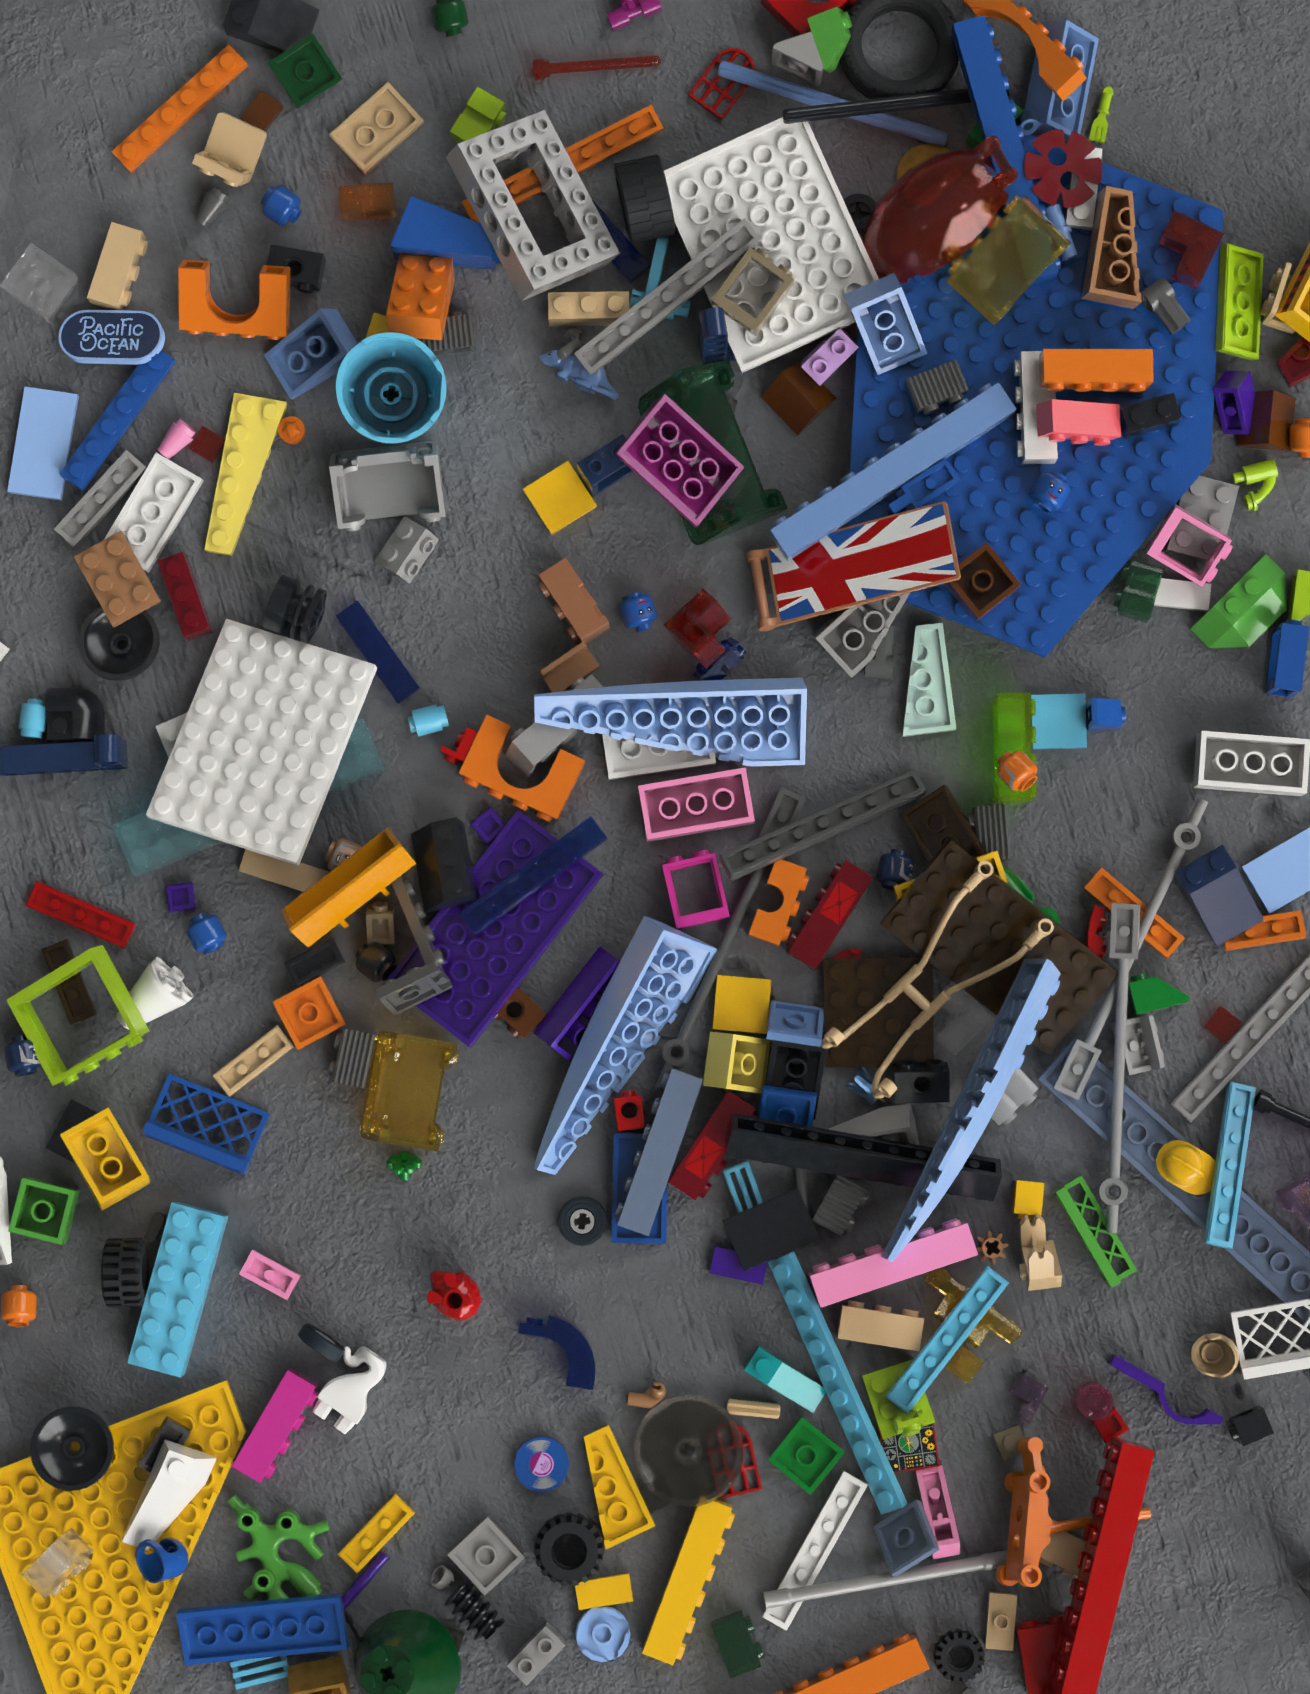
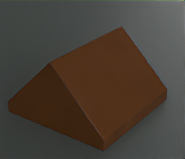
M800 360L781 372L761 396L797 436L837 400L823 383L819 385L801 367Z
M1275 390L1256 391L1250 432L1248 435L1237 434L1236 446L1290 452V426L1294 422L1296 398Z

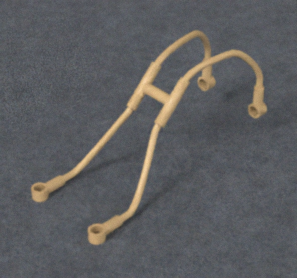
M982 861L975 867L972 876L963 884V888L953 898L920 962L912 966L883 995V999L843 1033L832 1027L822 1040L821 1047L823 1049L833 1046L837 1047L885 1005L892 1003L902 992L923 1010L911 1021L909 1028L904 1032L876 1071L871 1087V1093L874 1098H883L884 1096L890 1098L897 1090L896 1085L888 1078H884L879 1084L883 1073L915 1030H919L950 1000V996L953 993L1014 964L1028 950H1032L1043 937L1052 933L1054 929L1053 923L1049 919L1040 920L1036 923L1034 931L1023 942V946L1016 954L1002 963L958 983L946 991H942L931 1003L911 984L923 972L922 969L927 964L958 903L967 893H971L982 880L992 875L993 866L988 861ZM981 866L987 869V874L981 872ZM1041 924L1046 925L1047 932L1042 931Z

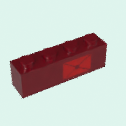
M845 860L843 865L836 864L829 875L833 881L828 888L822 886L815 898L819 902L814 911L807 910L800 922L804 924L803 929L799 934L794 932L786 944L790 948L787 954L814 971L873 879L871 875Z
M727 1091L668 1183L695 1201L698 1196L704 1198L712 1186L708 1183L713 1173L719 1175L727 1163L723 1160L725 1157V1137L732 1113L757 1117L753 1114L756 1108L730 1091Z

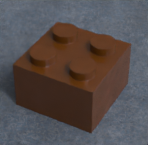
M987 542L959 564L961 575L959 580L944 583L975 623L1016 592L1021 586V583Z

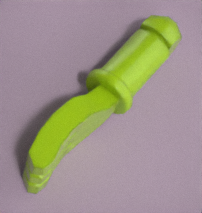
M1105 86L1101 91L1099 107L1096 110L1098 117L1092 123L1089 135L1090 141L1105 143L1108 128L1106 115L1110 113L1109 107L1114 93L1111 86Z

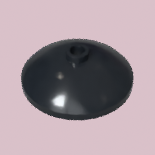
M99 607L84 621L78 639L79 652L86 666L99 677L113 681L128 680L143 673L155 660L160 646V634L157 624L146 610L113 627L103 608ZM122 643H127L126 649L119 650V646Z
M68 1406L49 1413L39 1422L31 1438L30 1455L35 1470L45 1482L61 1490L75 1491L93 1485L105 1475L113 1459L114 1441L110 1428L98 1414L87 1408ZM73 1441L80 1444L79 1451L72 1450L71 1444Z

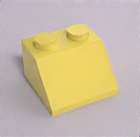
M710 1032L703 1086L761 1094L762 1086L765 1085L771 1040Z

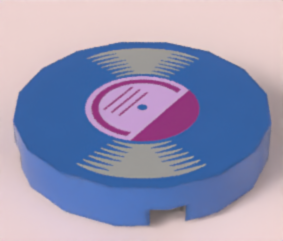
M546 1436L531 1438L524 1442L516 1453L514 1461L515 1473L520 1482L528 1489L537 1492L551 1491L558 1487L567 1476L569 1468L568 1454L563 1445L554 1438Z

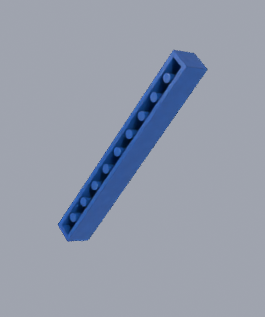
M984 15L953 23L951 29L952 38L1024 287L1055 279L1059 272L1058 269H1061V263L1058 254H1053L1051 243L1054 242L1050 227L1046 228L1043 220L1046 217L1044 204L1042 201L1038 202L1037 195L1032 191V188L1037 184V179L1027 180L1025 176L1024 160L1028 150L1024 151L1021 141L1024 140L1021 125H1016L1015 103L1013 99H1008L1006 90L1009 89V83L1006 74H1001L999 64H1002L999 49H994L991 40L994 39L992 24L986 23Z

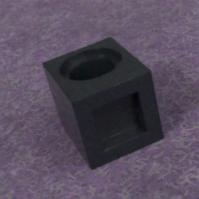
M1259 1405L1229 1418L1231 1425L1228 1426V1431L1233 1441H1238L1242 1446L1274 1434L1264 1408Z

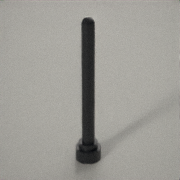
M1262 1089L1257 1093L1253 1110L1262 1114L1264 1112L1268 1114L1273 1112L1310 1129L1309 1116L1275 1102L1276 1099L1272 1097V1094Z

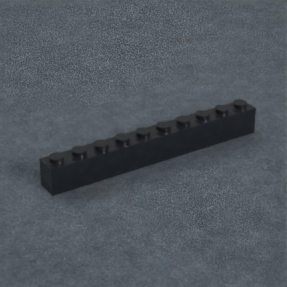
M732 1113L725 1137V1156L915 1188L933 1151V1147ZM970 1154L946 1191V1194L994 1202L1002 1179L1001 1160Z

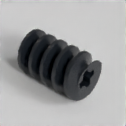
M467 1580L448 1597L444 1605L455 1604L452 1614L455 1615L462 1612L463 1614L459 1622L463 1623L469 1620L470 1623L466 1630L469 1632L477 1629L474 1639L477 1640L484 1637L485 1641L504 1624L505 1619L500 1618L495 1621L498 1611L492 1610L487 1612L490 1602L487 1601L480 1604L483 1594L478 1593L473 1596L476 1586L470 1585L465 1587L468 1582Z

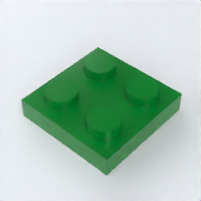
M801 1416L767 1460L811 1495L845 1451Z

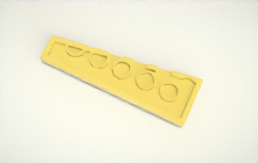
M234 393L204 549L206 552L233 555L245 523V517L251 507L252 498L262 477L266 460L269 458L275 436H277L278 425L286 412L287 402Z

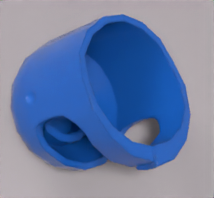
M165 1538L159 1543L147 1539L140 1542L136 1548L137 1566L148 1582L158 1583L181 1575L187 1567V1549L178 1539ZM147 1546L155 1550L148 1555L144 1552Z

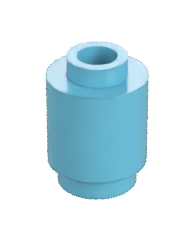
M28 699L27 703L21 704L18 729L21 730L20 736L42 739V733H45L47 724V712H45L44 701Z
M437 704L415 709L412 710L413 716L408 717L411 732H417L418 737L443 731V727L449 726L444 705L437 707Z

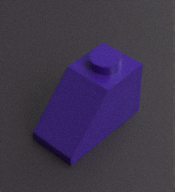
M1225 371L1213 387L1223 434L1248 435L1251 428L1255 401L1251 371Z

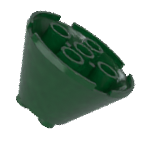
M398 1610L383 1615L367 1628L356 1650L355 1676L361 1694H455L461 1678V1657L458 1655L453 1635L442 1622L422 1611Z

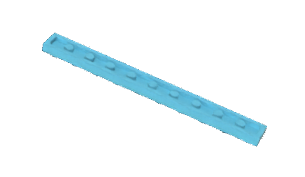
M792 1251L769 1261L770 1269L881 1515L903 1508L908 1504L795 1252Z

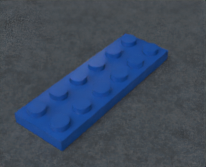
M341 1593L178 1609L176 1613L185 1665L347 1650L349 1647Z

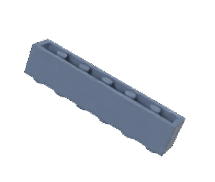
M672 1069L670 1074L664 1073L660 1088L665 1089L661 1100L655 1099L651 1114L656 1116L652 1126L646 1125L641 1139L646 1141L643 1152L637 1151L632 1165L637 1167L634 1178L628 1177L623 1191L628 1193L625 1204L619 1202L614 1217L619 1219L618 1226L649 1236L703 1079Z

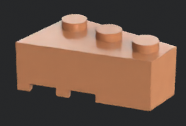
M566 558L539 574L541 581L537 584L545 598L551 596L555 605L552 606V609L559 620L565 618L570 627L566 630L574 643L584 641L587 644L610 629L608 619L605 615H602L596 605L597 603L589 595L583 582Z

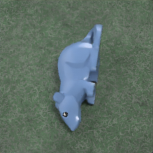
M554 350L539 356L540 361L544 365L560 370L556 374L559 381L568 383L569 379H572L576 383L575 387L591 394L598 392L613 401L617 400L618 393L608 382L604 367L591 376L574 355L560 359L557 356L558 350Z

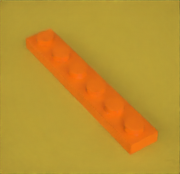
M228 44L111 151L112 154L132 173L248 67L247 62Z

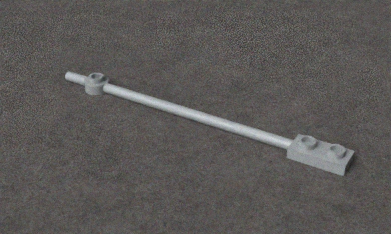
M1198 798L1187 823L1180 824L1172 833V842L1175 845V849L1140 921L1139 949L1185 851L1192 850L1200 842L1201 834L1197 826L1208 805V802L1204 799ZM1182 833L1189 835L1190 839L1188 842L1182 841ZM1129 959V971L1135 959ZM1117 977L1112 981L1085 1041L1075 1039L1052 1088L1075 1100H1079L1100 1056L1101 1050L1095 1048L1094 1045L1116 1001Z
M1112 903L1109 958H1118L1109 1178L1099 1188V1195L1102 1201L1107 1204V1233H1117L1118 1206L1128 1195V1187L1120 1179L1129 959H1138L1141 904ZM1111 1186H1116L1119 1189L1117 1196H1113L1110 1193Z

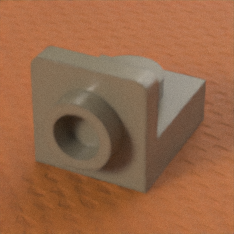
M376 901L367 905V945L372 942L395 944L394 904Z

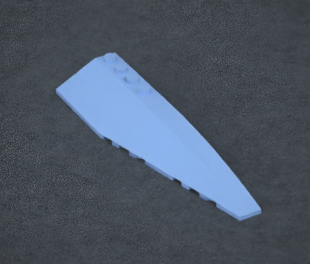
M1024 959L884 1250L882 1258L891 1262L894 1261L942 1199L976 1146L1014 1070H1018L1024 1061L1025 1056L1022 1053L1026 1045H1030L1035 1038L1036 1030L1034 1028L1038 1020H1042L1047 1013L1048 1005L1046 1003L1050 995L1053 996L1059 988L1060 981L1058 978L1061 973L1052 961L1048 959Z

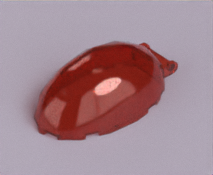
M997 136L988 137L974 149H961L935 154L907 170L876 203L862 231L861 240L879 279L895 273L899 283L904 284L908 282V278L918 274L921 277L931 274L966 252L977 242L975 237L986 226L990 229L997 219L995 214L1002 205H1006L1009 195L1004 189L1018 177L1016 169L1010 166L1000 147L1001 142ZM991 154L1001 170L997 175L990 164V160L987 158Z

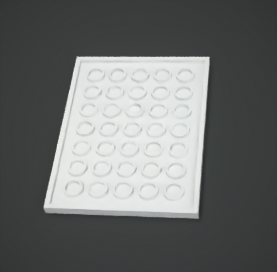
M783 117L664 171L675 225L691 260L745 218L762 239L753 250L756 251L758 248L763 250L771 257L769 260L777 267L781 264L793 273L791 277L794 279V285L756 336L724 314L728 332V343L742 373L826 336L838 328L855 323L844 294L879 280L808 122L785 124ZM741 258L704 287L710 303L713 296ZM751 260L725 297L756 319L783 282Z
M226 619L147 810V817L299 866L376 673V665Z

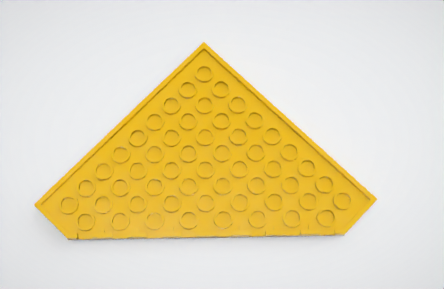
M228 1380L108 1426L114 1441V1455L111 1465L99 1481L87 1488L67 1491L49 1485L35 1470L31 1456L0 1468V1568L47 1694H130L183 1576L182 1573L177 1577L158 1583L148 1582L137 1566L135 1557L137 1547L122 1542V1537L150 1475V1472L137 1466L136 1462L166 1416L190 1429L191 1433L183 1446L216 1457L206 1484L156 1540L159 1543L165 1538L178 1539L187 1549L189 1562L247 1432ZM73 1441L71 1444L72 1450L79 1451L80 1444ZM151 1547L148 1550H144L146 1555L155 1551Z

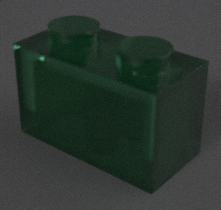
M740 1610L711 1621V1626L730 1678L762 1667L760 1659L765 1657L760 1643H754L750 1634L755 1631L750 1616L744 1617L743 1611Z

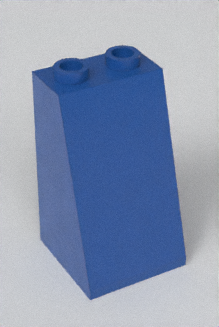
M410 197L391 242V249L395 259L398 260L399 254L453 258V266L494 270L496 263L501 264L481 223L416 197Z

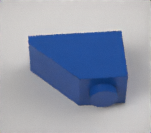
M1091 698L1086 703L1087 731L1119 730L1122 727V723L1126 722L1125 706H1121V702L1118 699Z

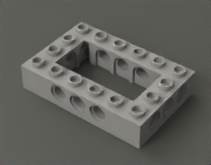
M545 110L461 142L446 156L521 301L604 267L620 254ZM530 149L531 152L527 156V163L538 177L542 185L541 190L548 196L555 210L553 213L555 217H559L567 233L566 237L571 244L545 256L542 255L495 166L497 162L507 158L510 160L515 159L518 154Z

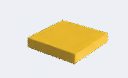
M566 461L523 488L525 495L551 535L597 507L569 461Z
M717 975L712 1029L767 1034L771 980Z

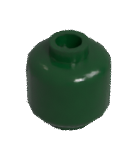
M435 0L436 4L431 7L435 30L445 32L446 37L462 34L461 28L466 27L469 23L464 1Z

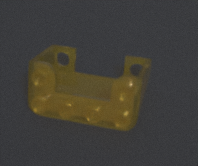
M1025 194L1021 198L1016 195L1003 210L1006 215L1003 218L998 215L987 227L990 232L983 239L979 235L969 246L972 252L966 258L960 256L947 271L951 274L947 282L994 326L1010 310L1015 301L1071 243Z

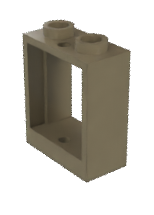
M750 247L713 296L711 303L714 307L723 308L725 315L756 336L792 288L794 279L791 277L793 273L781 264L778 267L769 261L771 257L759 248L755 251ZM751 260L783 282L756 319L725 297Z

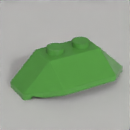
M1265 554L1190 631L1208 649L1250 647L1287 610L1285 572Z

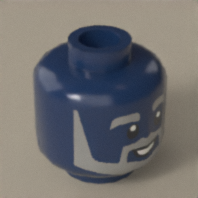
M891 849L890 853L881 855L876 878L882 883L881 886L883 888L894 891L893 886L911 880L914 862L906 856L907 852Z
M25 1035L12 1037V1042L4 1047L8 1071L15 1072V1076L37 1073L36 1069L41 1064L37 1058L32 1041L27 1040Z

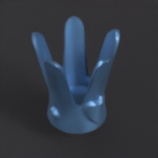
M863 1066V1072L857 1070V1076L854 1078L859 1086L851 1082L846 1084L847 1087L845 1089L864 1097L866 1102L871 1105L877 1099L885 1102L883 1098H874L872 1096L871 1087L873 1079Z

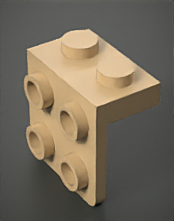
M225 112L218 113L205 150L195 154L192 164L200 167L199 171L206 175L214 176L215 174L224 178L223 182L230 186L238 187L251 181L267 134L264 130Z
M1286 262L1282 268L1278 267L1276 274H1273L1268 290H1271L1272 293L1269 294L1268 299H1265L1260 315L1264 316L1263 325L1293 334L1294 330L1275 316L1279 303L1293 277L1289 275L1292 264Z

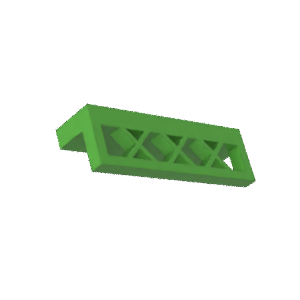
M1082 1175L1053 1191L1108 1287L1112 1288L1121 1283L1120 1280L1137 1271L1116 1233H1107L1106 1230L1100 1229L1101 1221L1105 1228L1107 1227V1217ZM1080 1183L1085 1192L1082 1204L1074 1202L1068 1192V1189ZM1087 1198L1091 1202L1092 1206L1086 1205ZM1085 1208L1095 1210L1098 1214L1096 1227L1088 1226L1084 1220L1083 1213ZM1099 1232L1107 1233L1112 1238L1110 1251L1101 1249L1098 1244L1097 1237ZM1115 1245L1119 1250L1120 1254L1114 1253ZM1113 1255L1123 1258L1128 1266V1269L1116 1275L1111 1266Z

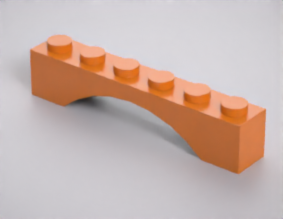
M960 0L976 17L984 15L985 17L1002 20L1025 33L1032 41L1036 50L1039 76L1062 101L1087 79L1082 72L1084 65L1074 55L1069 58L1064 53L1067 50L1057 38L1052 41L1047 36L1049 31L1039 21L1034 24L1029 19L1032 17L1031 13L1022 4L1017 7L1012 2L1013 0Z

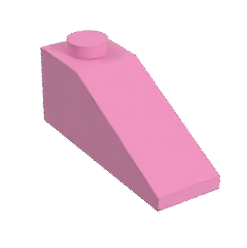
M943 1466L915 1470L921 1502L940 1549L932 1554L933 1559L959 1555L960 1540Z

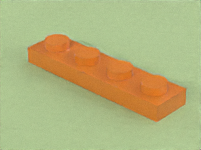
M1102 867L1083 888L1110 912L1112 903L1141 904V921L1147 909L1145 903ZM1156 914L1144 941L1161 956L1168 959L1185 937Z

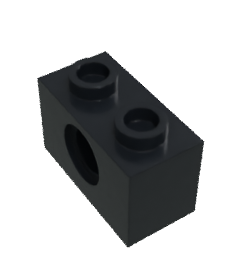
M270 245L267 265L290 268L298 265L302 267L300 274L296 276L290 275V286L297 287L298 291L309 294L313 293V290H321L326 264L324 254Z
M930 1059L927 1062L916 1063L913 1060H901L899 1063H893V1083L897 1087V1090L893 1093L895 1104L950 1102V1071L947 1062L939 1059ZM921 1076L928 1078L923 1084L914 1082L916 1078Z

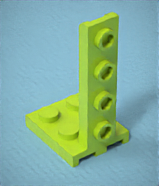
M913 1359L862 1376L883 1440L899 1434L906 1438L918 1434L921 1427L935 1423L925 1392L908 1414L885 1397Z

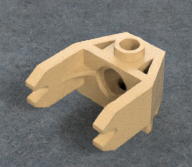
M1035 1214L1034 1221L1030 1222L1028 1215H1025L1020 1221V1243L1023 1264H1019L1020 1279L1026 1280L1028 1291L1061 1287L1062 1272L1054 1241H1046L1045 1221L1039 1214Z

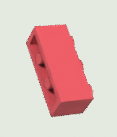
M1057 399L1036 404L1038 437L1049 438V442H1063L1065 439H1071L1072 444H1084L1088 441H1094V445L1104 446L1109 445L1110 440L1121 437L1120 405Z

